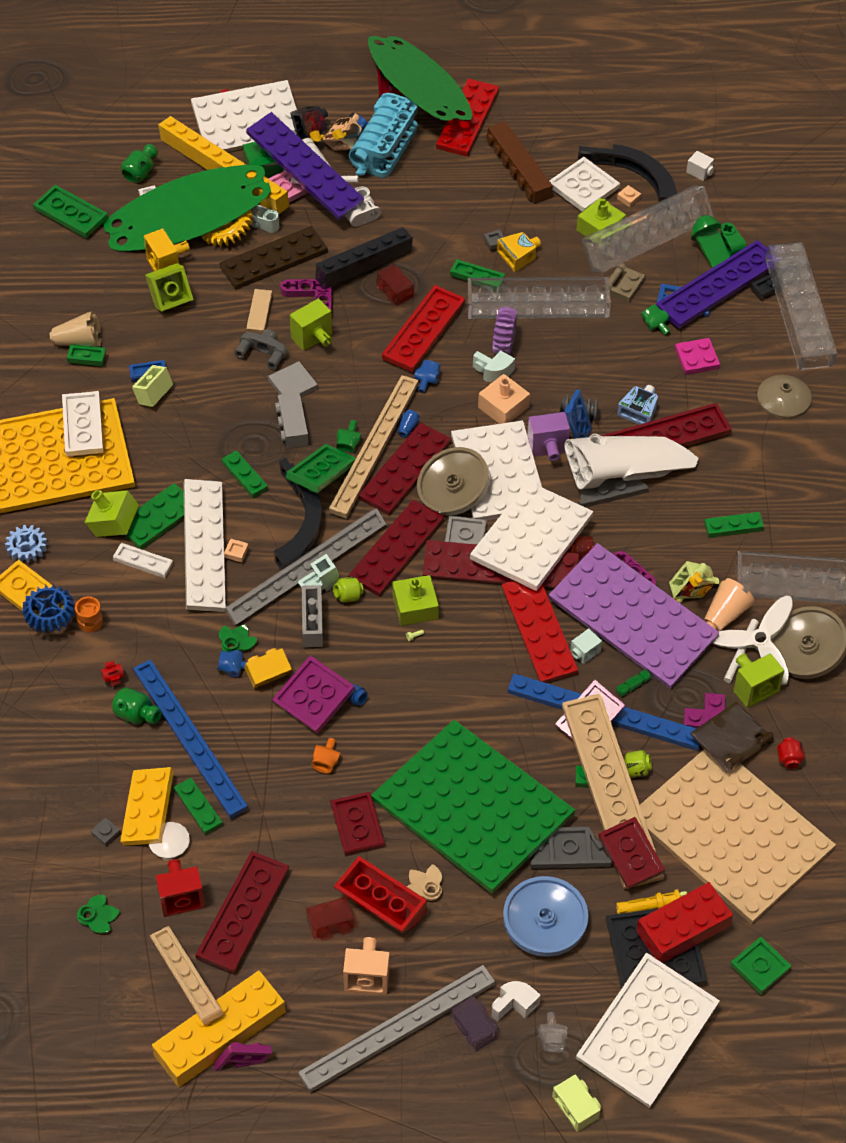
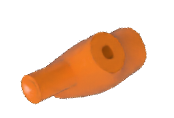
M329 738L325 747L316 745L312 761V767L322 773H330L338 763L340 752L333 750L336 743L335 739Z

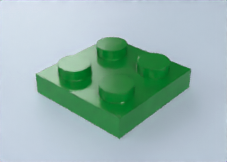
M762 937L758 938L733 959L730 964L760 995L791 970L792 967Z

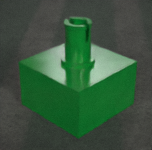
M256 142L242 144L245 164L262 166L265 170L264 176L266 178H271L285 171Z

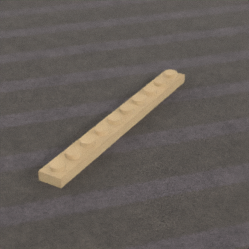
M401 375L333 500L329 513L347 519L358 495L362 491L418 387V380Z

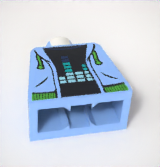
M646 385L644 389L637 386L634 387L619 402L617 416L639 425L652 421L658 401L657 394H654L655 388L651 385Z

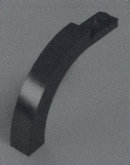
M613 144V149L579 146L578 160L585 157L595 165L621 167L637 173L654 188L658 197V209L675 210L677 201L675 183L667 169L656 159L642 151L622 145Z
M286 458L279 461L280 473L301 500L305 509V518L297 534L285 545L274 550V560L280 570L315 548L322 527L319 494L286 479L287 471L294 467V464H290Z

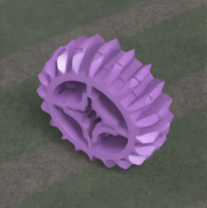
M501 307L498 310L492 346L493 352L496 354L500 350L508 355L511 353L517 321L515 309Z

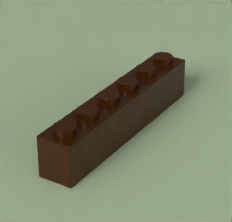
M504 121L489 126L486 135L488 144L492 145L496 155H499L504 166L508 167L511 176L516 178L519 187L523 188L527 198H530L534 204L552 198L553 185L507 122Z

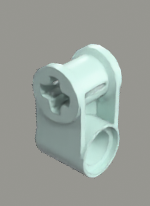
M256 205L253 208V219L251 220L253 224L250 226L262 229L268 233H275L280 229L277 211L261 205Z

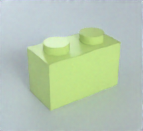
M152 365L132 386V389L140 405L153 407L167 393L173 382L167 367Z
M575 1074L553 1087L552 1097L578 1132L599 1119L601 1106L595 1097L592 1098L588 1093L589 1090L586 1083L582 1079L579 1080Z

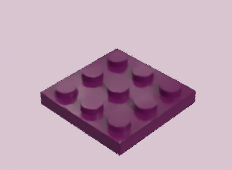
M310 655L272 701L318 734L356 688Z

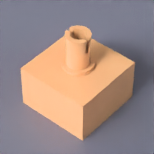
M505 374L501 375L478 395V408L499 424L512 422L527 410L530 404V393Z
M364 938L363 950L346 948L343 970L344 991L387 995L389 952L375 951L377 944L375 938Z

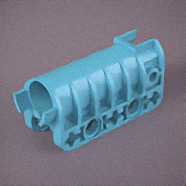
M393 93L381 95L374 106V115L349 152L351 163L358 169L356 175L361 176L367 173L380 178H386L391 174L417 132L418 124L413 120L417 114V104L409 98ZM387 157H393L394 159H393V160H387L386 158H387Z

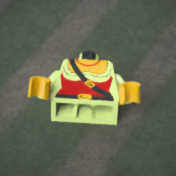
M686 561L669 584L673 593V599L681 604L686 598L704 597L710 588L717 589L719 579L713 576L712 569L705 563L697 564Z

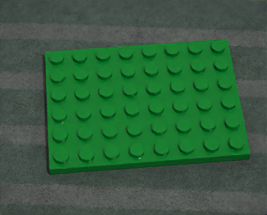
M456 720L449 723L371 795L372 800L491 894L575 815L574 808Z

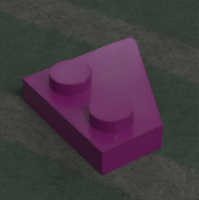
M240 1042L232 1043L214 1062L215 1071H222L224 1065L235 1063V1068L263 1064L272 1054L271 1046L262 1045L261 1043L243 1045Z

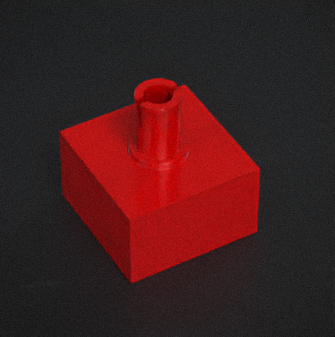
M174 859L167 863L169 873L156 875L163 916L168 917L205 908L197 866L181 869L180 860Z

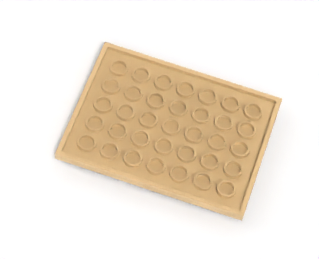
M705 749L640 804L650 836L705 884L710 882L719 896L751 925L832 852L836 846L835 843L743 765L736 764L727 773ZM727 756L724 759L728 761L731 758Z

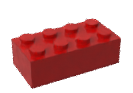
M708 882L640 918L637 923L636 932L654 958L664 963L729 928L733 914L711 883Z

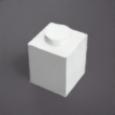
M696 151L688 160L686 173L704 181L714 171V159Z

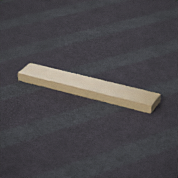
M167 926L151 934L152 942L203 1025L222 1016L223 1012L171 928Z

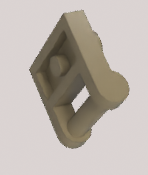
M617 263L615 271L601 288L607 294L630 302L645 280V275L627 268L623 263ZM620 274L624 277L617 288L613 287Z

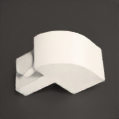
M508 982L501 986L500 997L492 1004V1017L498 1022L513 1008L526 1018L540 1005L541 995L524 982Z

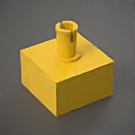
M164 229L144 235L147 261L154 271L176 263L179 264L178 255L190 251L187 241L173 245Z

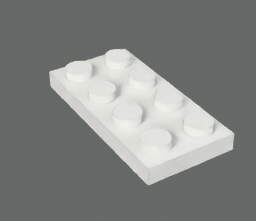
M99 391L63 394L66 456L103 453Z

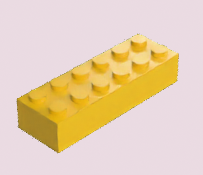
M257 971L216 1000L223 1012L222 1016L203 1025L198 1015L195 1014L152 1044L155 1058L178 1088L214 1064L230 1044L236 1042L244 1043L286 1013L284 1000L260 971Z

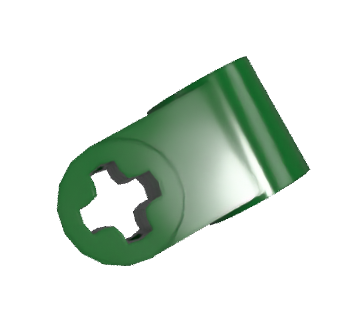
M723 223L721 225L720 234L729 256L747 247L744 238L741 237L733 224Z

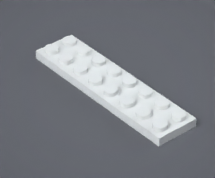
M185 479L186 610L224 612L226 605L222 482Z

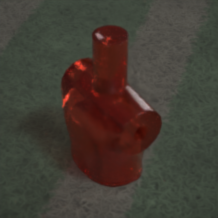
M578 535L566 552L579 554L578 559L585 557L594 547L593 536L585 537Z

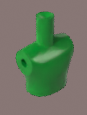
M656 304L648 307L641 313L650 331L659 328L665 336L671 332L664 324L669 320V315L666 311L658 308Z
M351 420L348 430L339 428L336 443L338 450L352 453L355 451L356 446L360 444L362 433L355 432L357 421Z

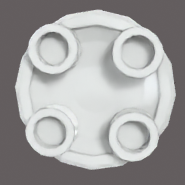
M165 822L162 843L149 844V847L154 854L162 857L164 861H171L173 858L183 854L190 846L189 833L179 823Z

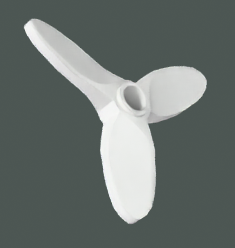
M784 596L777 600L763 617L759 629L755 631H719V636L712 644L725 648H755L759 650L761 658L771 653L785 670L781 685H786L789 679L788 670L781 653L772 643L771 639L781 631L787 622L793 608L792 598ZM759 637L766 638L762 643L757 642Z

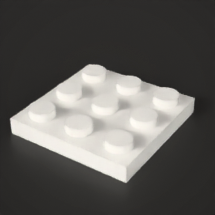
M585 157L549 180L556 193L582 212L599 198L605 199L620 188L618 181Z

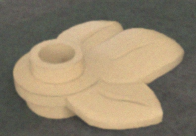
M434 864L428 868L426 873L412 869L409 871L410 885L406 887L428 901L437 900L441 896L442 888L440 883L442 881V874ZM429 890L435 891L434 893H428Z

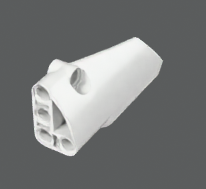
M592 434L590 437L568 439L565 442V452L579 489L599 487L609 478L622 477L624 481L658 478L667 475L672 470L695 468L698 457L666 437L600 436Z

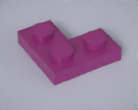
M705 693L704 710L685 708L684 725L697 729L725 709V694Z

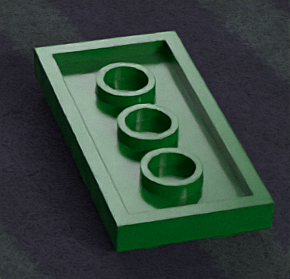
M54 185L33 204L34 210L85 238L91 235L108 219V213L57 185Z
M324 444L287 471L286 479L318 493L349 470L354 464L356 457L328 444Z
M173 483L137 509L128 533L124 534V536L138 549L142 550L184 520V491Z

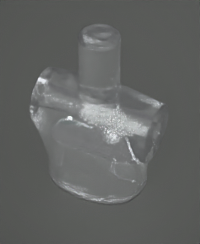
M548 1012L547 1024H539L538 1037L542 1042L543 1050L547 1052H561L566 1047L567 1026L556 1024L554 1012Z

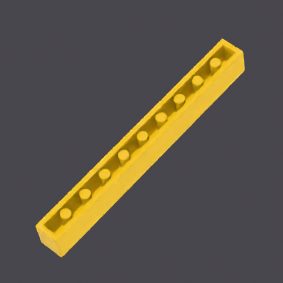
M171 116L158 124L162 141L207 170L246 165ZM251 170L247 172L246 177L253 179L257 173ZM264 176V182L269 183L271 192L259 204L265 208L277 211L279 215L289 207L288 191ZM259 187L253 189L252 194L254 196H259L262 194L263 190Z

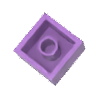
M565 412L529 417L527 436L533 457L548 455L550 461H557L560 459L559 453H565V442L569 439L570 433Z

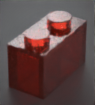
M395 264L377 272V287L383 290L390 301L392 300L396 306L414 297L413 283Z
M347 897L306 908V918L313 940L318 938L325 939L335 933H346L354 928V918Z

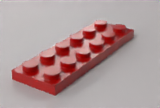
M472 79L467 80L462 90L470 105L472 118L470 120L458 118L448 120L436 143V149L468 157L499 92V86ZM456 111L458 115H466L463 111Z
M434 285L384 350L382 359L413 373L465 304V298Z
M515 580L502 584L503 593L539 681L550 683L578 674V668L543 584H541L537 591Z

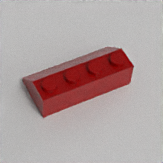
M360 856L357 857L334 885V889L401 933L414 928L427 912V900Z

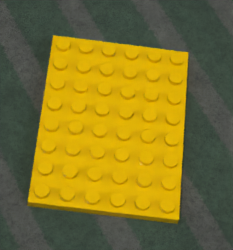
M115 398L100 401L103 453L66 456L63 408L0 420V513L91 496L96 490L106 493L135 487Z

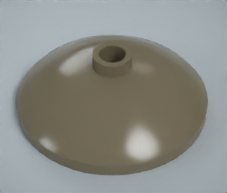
M775 375L765 379L760 384L757 400L761 408L768 414L777 418L791 419L803 415L809 409L812 395L808 386L800 379L789 375Z

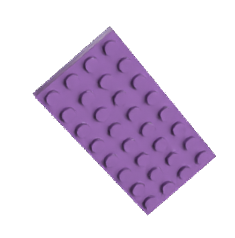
M598 543L555 587L548 597L642 669L647 670L669 689L677 683L719 636V631Z

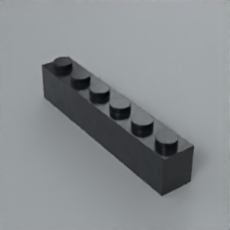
M402 227L316 263L315 279L324 289H327L411 253L413 237Z

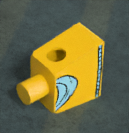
M521 232L498 239L497 252L512 270L517 272L535 260L536 248L541 246V242L538 237L529 239L525 233Z

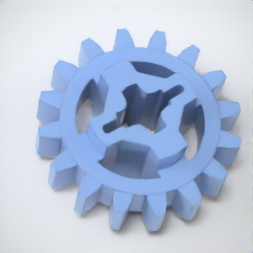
M23 525V529L16 527V532L10 531L11 537H6L7 543H5L8 556H12V560L18 558L21 562L26 560L27 563L30 562V559L37 561L36 557H43L42 551H47L46 545L48 544L45 533L41 532L40 528L34 530L33 525L30 528Z

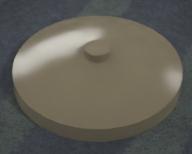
M454 447L443 450L429 459L420 471L417 480L418 495L426 507L441 515L449 516L466 512L479 503L487 492L490 483L489 467L483 457L472 449Z
M808 606L792 610L781 631L771 639L785 661L788 675L795 678L811 679L823 676L835 669L846 655V628L842 620L832 611L821 607Z

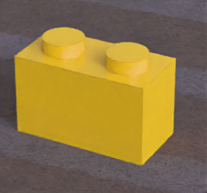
M273 648L262 657L256 655L247 660L248 662L244 668L254 689L291 673L292 668L282 648L279 650Z

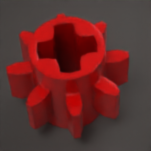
M114 661L104 663L105 668L101 669V674L105 684L109 682L112 686L121 684L120 679L124 678L121 664L115 665Z

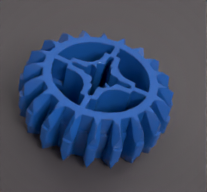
M45 584L43 589L37 587L36 592L31 591V596H26V601L22 605V614L26 624L31 629L34 628L36 632L42 630L44 634L47 631L53 634L54 630L57 629L60 632L61 627L67 628V623H72V617L75 616V603L72 595H69L67 590L63 591L61 586L56 589L54 584L51 588H48ZM59 603L64 606L63 609L59 608ZM35 610H38L39 616L34 613Z

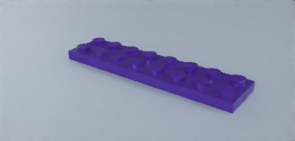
M270 112L246 129L248 136L338 220L364 202L363 196L274 113Z
M756 240L657 302L656 305L661 310L666 311L669 315V321L680 329L781 265V259Z

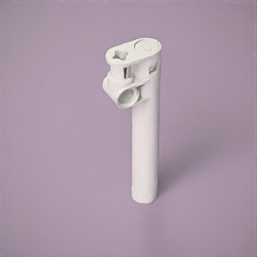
M311 138L303 139L330 166ZM362 186L355 188V190L364 197V202L346 215V218L353 227L376 220L382 212L378 206L374 205L369 189Z

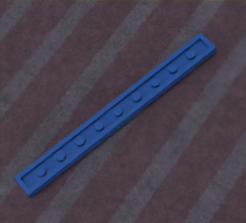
M151 659L134 667L133 671L154 704L160 708L161 715L228 817L232 819L247 811L248 805Z
M513 674L507 691L508 694L563 710V702L578 699L582 695L581 693L518 674ZM627 707L611 723L613 726L698 751L700 746L690 735L696 728Z

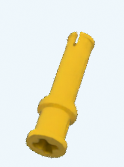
M675 889L674 892L665 894L658 892L653 897L616 903L617 914L659 909L680 898L679 891Z

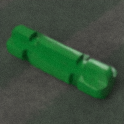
M647 670L639 672L640 675L636 674L626 680L625 684L618 685L616 687L617 694L620 697L625 696L628 692L641 686L642 682L646 683L649 681L651 674Z

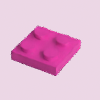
M709 338L675 344V351L685 375L720 368V362Z

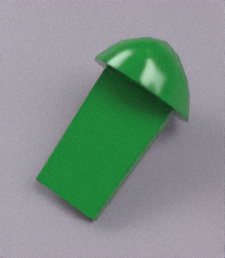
M702 215L693 225L691 240H697L709 265L713 268L730 256L718 230L721 227V223L710 215Z

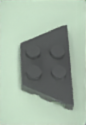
M622 477L609 478L599 487L582 489L579 505L586 508L647 493L648 486L640 479L624 481Z
M561 827L537 850L534 859L531 861V869L611 867V859L607 858L602 850V845L595 839L590 827Z

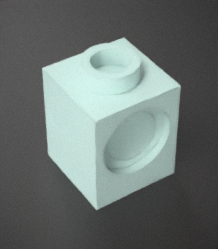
M587 629L571 641L570 652L576 660H580L585 664L601 652L602 640L590 629Z

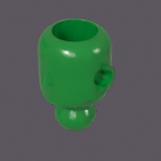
M147 144L144 146L143 151L134 150L120 166L123 176L133 183H140L144 179L149 178L148 174L154 169L152 159L158 156L157 148L152 144Z
M127 687L120 689L112 701L113 713L125 720L127 724L139 725L145 720L149 724H155L161 718L162 712L160 708L155 705L151 706L150 698L135 689Z

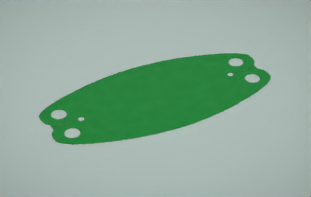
M370 36L368 38L370 52L381 72L412 102L441 120H452L453 118L470 120L472 118L470 105L461 88L428 55L404 39L396 36H388L387 38ZM374 41H382L384 45H378ZM393 41H401L403 45H397ZM436 111H443L446 113V116L438 115ZM456 111H463L466 115H458Z
M258 165L221 167L190 174L158 186L129 202L103 224L104 229L110 233L111 237L109 239V246L117 251L145 249L144 235L160 229H164L173 244L215 230L246 213L269 195L271 187L263 179L265 170L262 166ZM251 170L256 171L257 175L255 178L248 179L246 177L247 172ZM262 188L263 192L261 195L254 196L252 194L253 189ZM115 219L122 220V225L115 228L112 226V222ZM119 237H127L128 240L124 245L117 243Z

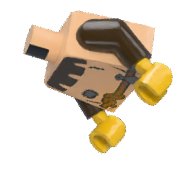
M352 112L348 118L338 119L329 132H322L320 135L319 131H313L310 133V137L316 142L322 139L334 151L352 149L362 130V127L357 123L360 117Z

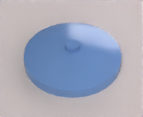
M540 876L521 882L510 892L504 905L503 922L510 939L522 950L537 956H556L566 953L581 941L587 929L588 909L583 896L574 886L559 878Z

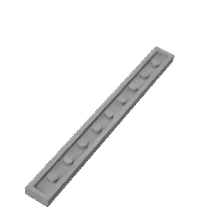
M378 509L371 510L225 607L224 609L233 624H238L298 584L299 580L314 571L310 565L312 562L325 554L332 561L386 525Z
M484 965L299 1071V1077L311 1093L495 985V981Z

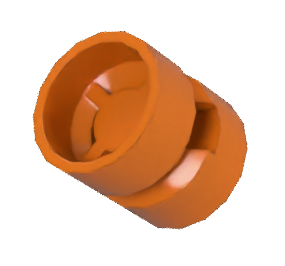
M89 596L79 599L75 605L79 628L84 632L90 633L99 630L103 624L99 601Z

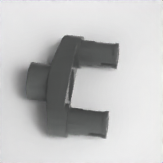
M265 329L262 334L244 333L234 354L238 358H244L249 348L269 354L271 357L267 362V366L272 370H276L280 361L286 357L288 350L285 345L277 341L278 336L274 331Z

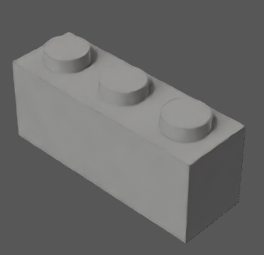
M300 393L278 395V402L275 403L276 414L280 413L278 417L279 428L283 427V431H280L282 442L285 441L287 449L308 446V432Z
M321 585L302 586L303 647H323Z

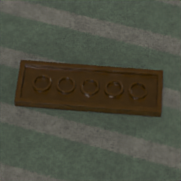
M310 226L222 261L219 265L231 285L237 290L328 253V247L314 228Z

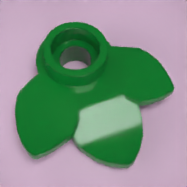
M245 624L233 630L224 625L219 631L222 651H247L257 643L256 637H248V628Z
M96 895L90 898L87 905H83L78 910L77 920L80 924L89 926L93 932L103 934L110 932L108 923L114 921L120 912L113 906L105 905V895ZM87 914L91 915L89 918H84Z

